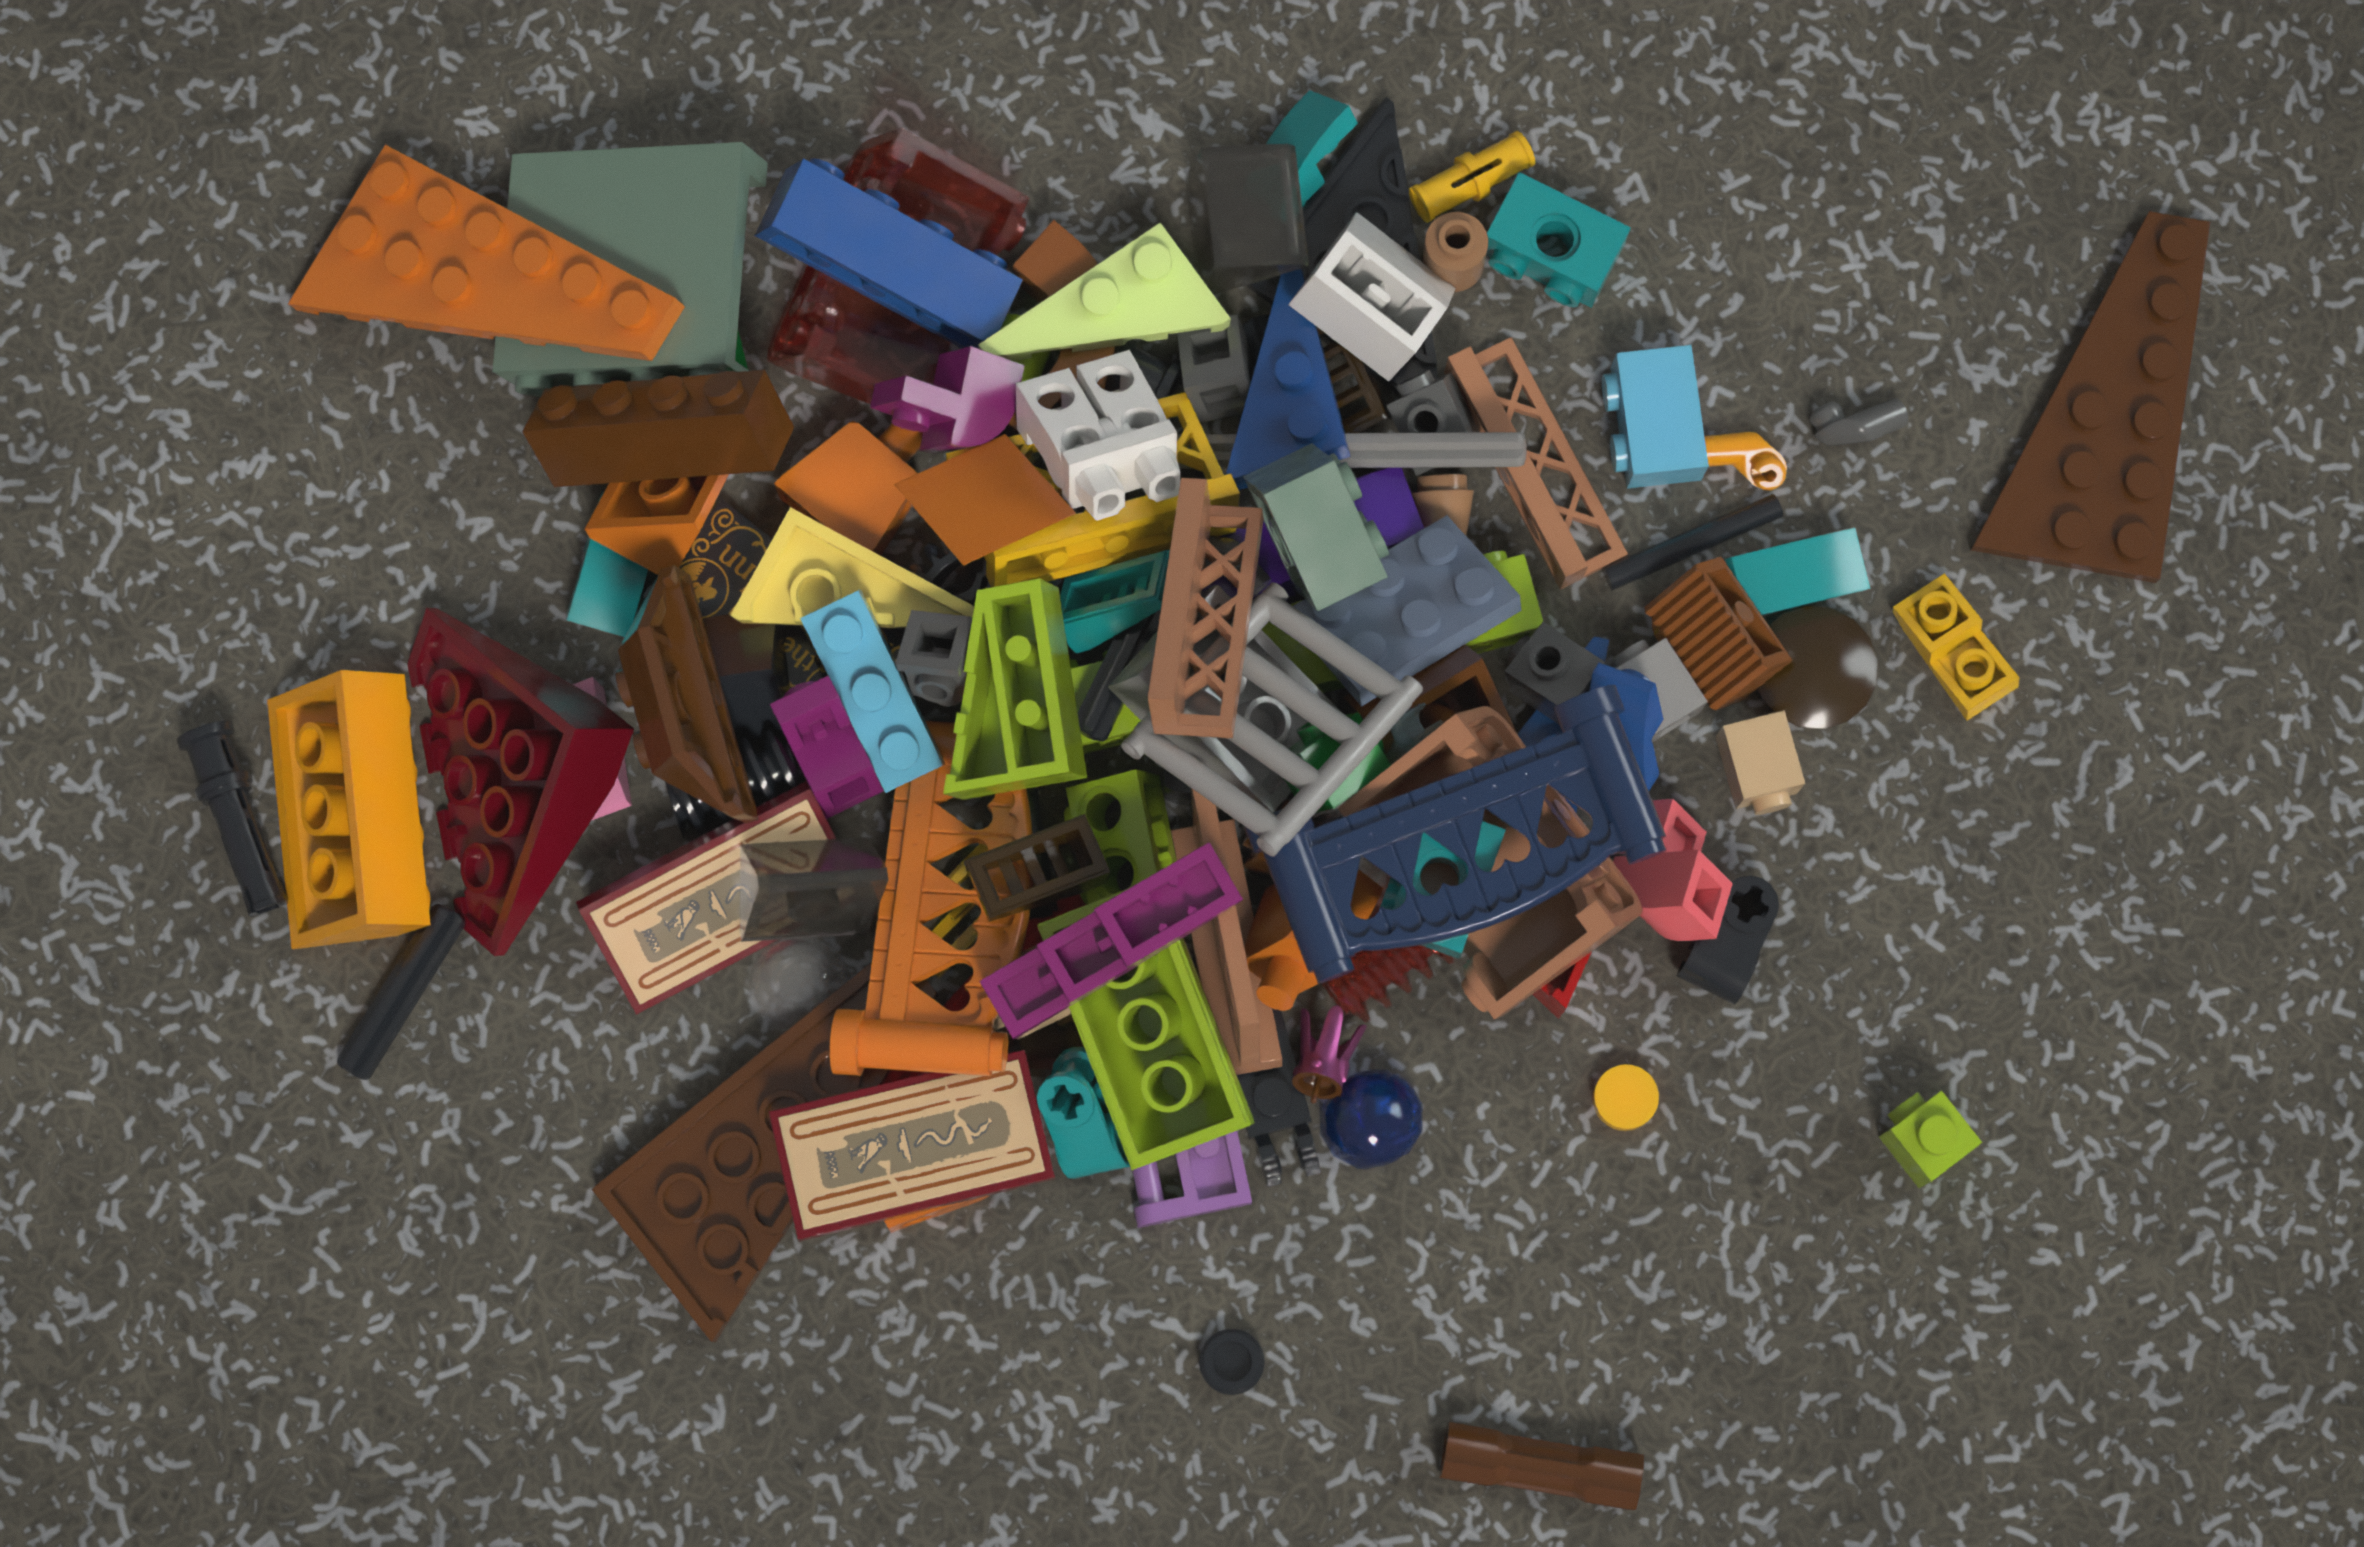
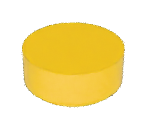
M1624 1064L1610 1068L1598 1079L1593 1090L1592 1100L1595 1112L1602 1122L1613 1129L1629 1131L1643 1126L1652 1118L1658 1107L1659 1092L1654 1079L1648 1072L1638 1066Z

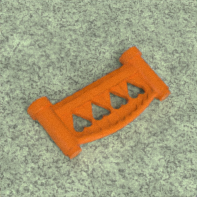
M925 721L945 764L895 788L865 1010L840 1008L836 1010L830 1036V1066L833 1074L861 1076L864 1068L991 1076L993 1071L1004 1072L1006 1069L1008 1035L1005 1032H995L994 1022L998 1013L979 981L1020 958L1031 909L989 922L976 890L962 888L931 864L972 843L983 844L989 851L1033 834L1027 789L995 794L994 799L987 805L988 810L993 815L992 821L989 826L982 830L969 828L939 806V804L953 798L952 796L944 795L943 791L946 774H950L957 735L953 733L955 722ZM1023 859L1013 862L1012 864L1024 891L1032 888L1033 882ZM1000 867L987 870L1000 900L1012 896ZM964 903L976 904L981 909L978 920L972 924V928L978 934L977 941L973 947L967 950L955 949L922 925ZM955 964H967L973 969L971 980L964 985L965 990L970 994V1000L968 1005L960 1011L947 1010L915 986V984Z

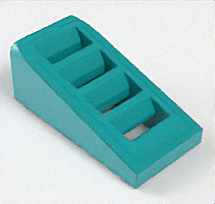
M1170 549L1064 578L1060 594L1067 644L1075 653H1081L1100 645L1161 609Z

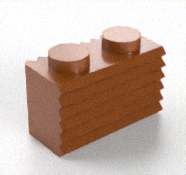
M1721 556L1695 564L1644 607L1645 614L1652 617V630L1658 641L1664 638L1668 640L1708 701L1709 707L1715 711L1746 699L1749 694L1756 691L1758 687L1765 684L1767 680L1782 670L1784 666L1792 662L1788 652Z

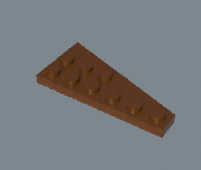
M2152 211L2147 213L2008 480L2003 486L1987 520L1971 547V551L2157 583L2160 580L2208 244L2209 221Z
M872 962L592 1188V1191L711 1342L716 1343L793 1223L769 1111L881 1085L890 1072V1069L864 1068L861 1076L833 1074L830 1066V1036L834 1014L838 1008L865 1010ZM927 979L915 984L917 988L932 999L936 1000L939 996Z

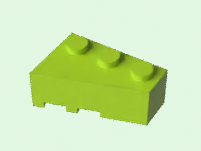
M1038 578L977 590L963 671L967 675L961 711L956 713L953 733L957 735L950 774H946L943 794L965 800L1087 778L1059 588Z

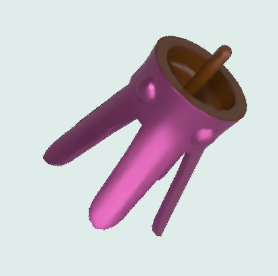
M1338 1005L1329 1009L1318 1043L1311 1036L1309 1012L1305 1008L1301 1009L1300 1061L1293 1070L1292 1084L1299 1092L1310 1096L1312 1104H1315L1317 1099H1333L1341 1095L1342 1085L1347 1080L1350 1066L1349 1060L1367 1027L1365 1024L1359 1025L1351 1039L1344 1045L1338 1046L1343 1022V1010Z

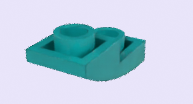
M1309 90L1280 122L1258 156L1240 196L1244 207L1281 223H1284L1290 216L1298 212L1305 205L1306 201L1325 183L1316 164L1325 155L1331 153L1338 143L1358 124L1349 105Z
M588 536L583 550L584 558L566 613V620L625 637L633 623L648 569L590 539Z
M1856 528L1807 538L1725 559L1727 566L1761 615L1871 589Z

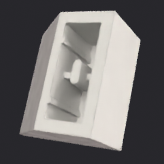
M1356 212L1288 305L1387 381H1390L1420 348L1448 308L1456 288L1438 277L1424 263Z

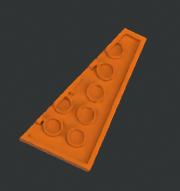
M387 145L381 150L288 303L297 311L319 315V312L343 315L349 320L369 322L370 319L396 322L401 323L407 328L487 339H493L494 336L519 339L524 344L545 346L546 343L578 347L583 352L653 361L685 308L675 297Z

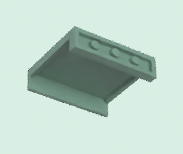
M743 142L512 154L508 210L675 297L685 308L653 361L583 352L578 347L546 343L545 346L524 344L519 339L496 336L492 372L515 385L516 392L527 396L541 397L544 389L560 385L580 386L604 384L618 380L627 382L661 379L667 376L684 377L718 374L724 371H749L735 361L749 187H766L768 162Z

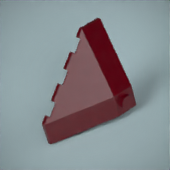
M426 608L407 666L412 688L425 687V690H427V702L433 713L431 723L419 726L428 774L441 772V775L444 776V789L450 800L447 804L448 809L436 812L445 860L458 858V862L461 863L462 880L467 887L464 891L465 897L453 899L454 909L465 920L464 930L493 956H504L613 788L634 728L596 697L437 608Z

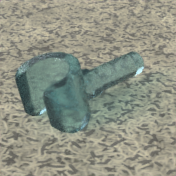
M1424 702L1408 709L1391 728L1394 741L1391 744V748L1385 754L1391 765L1443 724V721L1439 720L1429 727L1423 728L1419 720V714L1426 705Z

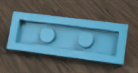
M862 590L853 592L800 618L885 793L943 766L945 761L901 671H897L896 660Z

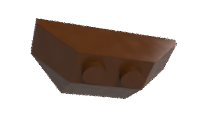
M675 565L663 568L618 649L623 669L616 671V683L624 704L627 708L634 707L640 730L633 732V744L642 767L644 769L651 768L652 774L728 816L747 824L757 821L759 817L691 576Z

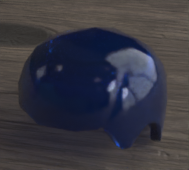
M1370 1069L1348 1076L1346 1082L1342 1085L1341 1095L1333 1099H1325L1320 1108V1135L1334 1157L1358 1169L1369 1170L1398 1161L1404 1155L1411 1152L1423 1132V1104L1409 1081L1398 1073H1390L1388 1069Z

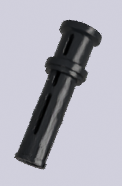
M216 721L196 727L180 735L177 738L179 750L187 751L199 783V786L195 788L197 799L202 801L203 805L210 806L213 817L216 820L223 845L240 886L248 916H258L279 908V905L288 904V899L278 879L260 824L251 805L252 802L248 792L252 789L251 783L253 779L250 771L242 770L230 738L235 731L232 721Z

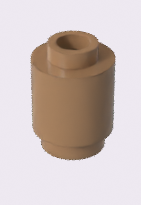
M1450 212L1435 219L1427 230L1422 263L1438 277L1455 287L1454 292L1469 289L1482 276L1488 249V236L1484 226L1479 220L1467 213Z

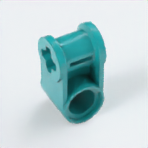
M1071 1047L1062 1051L1053 1064L1052 1075L1043 1081L1037 1094L1038 1108L1044 1117L1053 1140L1056 1157L1062 1172L1068 1178L1075 1179L1130 1167L1085 1048Z

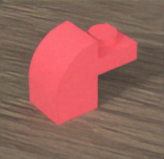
M1673 798L1652 800L1666 834V837L1662 839L1666 851L1629 865L1626 856H1616L1613 863L1637 894L1643 909L1640 917L1659 935L1674 941L1717 939L1733 883L1701 852L1707 832Z

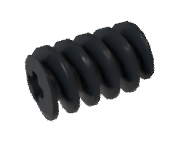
M771 729L764 730L761 751H757L746 737L738 739L739 750L756 807L759 806V797L763 796L766 801H769L783 794L784 789L790 790L802 784L787 739L785 743H781ZM665 781L684 840L686 821L688 820L703 835L709 832L710 813L714 812L723 824L734 819Z

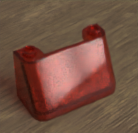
M903 127L863 142L855 151L844 171L845 177L843 181L863 192L866 189H873L892 197L900 205L898 211L918 222L921 219H927L941 224L954 234L952 241L972 252L975 249H981L998 255L1003 249L1011 251L1018 244L1026 227V219L1022 215L1030 197ZM804 263L771 339L767 352V361L793 375L871 405L875 383L909 376L933 385L939 354L947 353L951 343Z

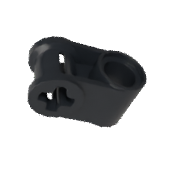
M1752 875L1739 877L1732 881V888L1717 939L1691 941L1688 949L1692 951L1686 962L1682 960L1676 975L1734 1005L1741 998L1753 975L1760 957L1759 952L1777 917L1779 909L1778 895L1772 885L1763 878ZM1748 892L1754 896L1752 907L1760 912V916L1753 915L1742 922L1737 918L1739 907L1732 903L1731 900L1739 899Z

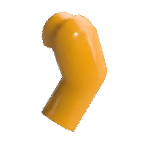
M1739 432L1704 436L1709 467L1732 465L1749 482L1762 490L1771 491L1777 489L1785 481L1787 466L1784 458L1759 434L1755 432Z

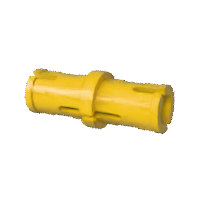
M1515 131L1509 137L1474 155L1470 152H1464L1455 157L1453 166L1420 184L1411 186L1409 188L1411 202L1418 215L1428 223L1435 219L1436 216L1471 198L1474 201H1480L1488 197L1491 193V187L1524 169L1533 167L1535 165L1534 153L1523 134ZM1488 165L1493 166L1492 169L1474 177L1468 182L1452 188L1451 185Z

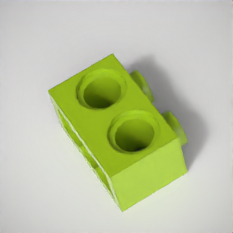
M1134 769L1066 788L1069 806L1066 807L1064 812L1065 821L1083 814L1086 815L1110 869L1107 884L1080 894L1086 905L1121 891L1117 883V876L1121 866L1127 861H1130L1134 870V878L1129 888L1177 861L1159 775ZM1118 799L1121 805V817L1117 825L1109 830L1105 822V813L1110 803Z

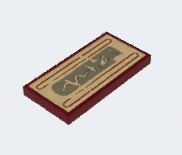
M806 781L756 807L759 820L747 824L733 819L576 901L578 910L636 1015L865 894Z
M1025 1050L1009 1053L1005 1071H993L991 1076L930 1072L769 1111L799 1242L1055 1180Z

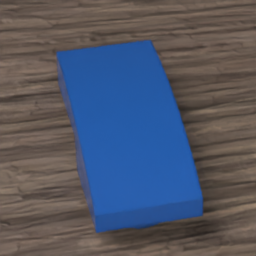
M1598 663L1592 673L1590 691L1607 685H1616L1625 711L1619 715V718L1647 789L1650 791L1660 774L1652 738L1664 720L1656 683L1651 682L1645 675L1636 670H1618Z

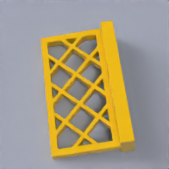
M1183 392L1157 399L1166 419L1177 416L1184 430L1177 441V462L1204 473L1208 483L1211 505L1239 507L1240 492L1231 474H1223L1186 393ZM1020 434L1008 437L1028 460L1033 453L1039 452L1034 444L1027 445ZM980 445L946 453V461ZM1034 466L1051 486L1062 495V489L1058 488L1053 482L1049 472ZM1145 494L1143 497L1125 501V507L1117 515L1098 521L1086 509L1084 512L1065 518L985 555L988 582L991 587L1038 578L1048 582L1169 550L1178 496L1155 502ZM1211 527L1210 536L1219 537L1234 533L1237 528Z

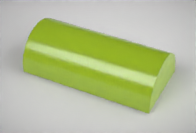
M1127 889L1037 924L1043 941L1091 914L1096 907ZM1184 938L1069 1007L1131 1170L1255 1123Z

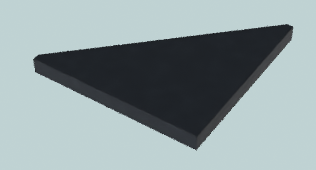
M1387 97L1383 100L1324 177L1325 183L1306 201L1305 205L1297 212L1245 280V286L1273 305L1283 266L1299 260L1305 280H1307L1356 212L1420 260L1416 233H1414L1409 191L1402 149L1400 150L1393 101ZM1432 331L1417 352L1390 381H1387L1367 365L1371 375L1398 395L1397 384L1424 371L1430 370L1434 380L1437 379V360ZM1326 333L1320 335L1321 340L1326 344L1335 341ZM1426 410L1422 411L1424 414H1426L1438 423V419L1434 413Z

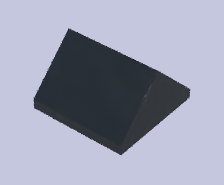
M731 614L702 618L737 742L742 737H746L748 740L762 739L763 731L771 729L776 737L784 736L770 706L771 703L783 698L790 689L782 625L741 623L735 620Z

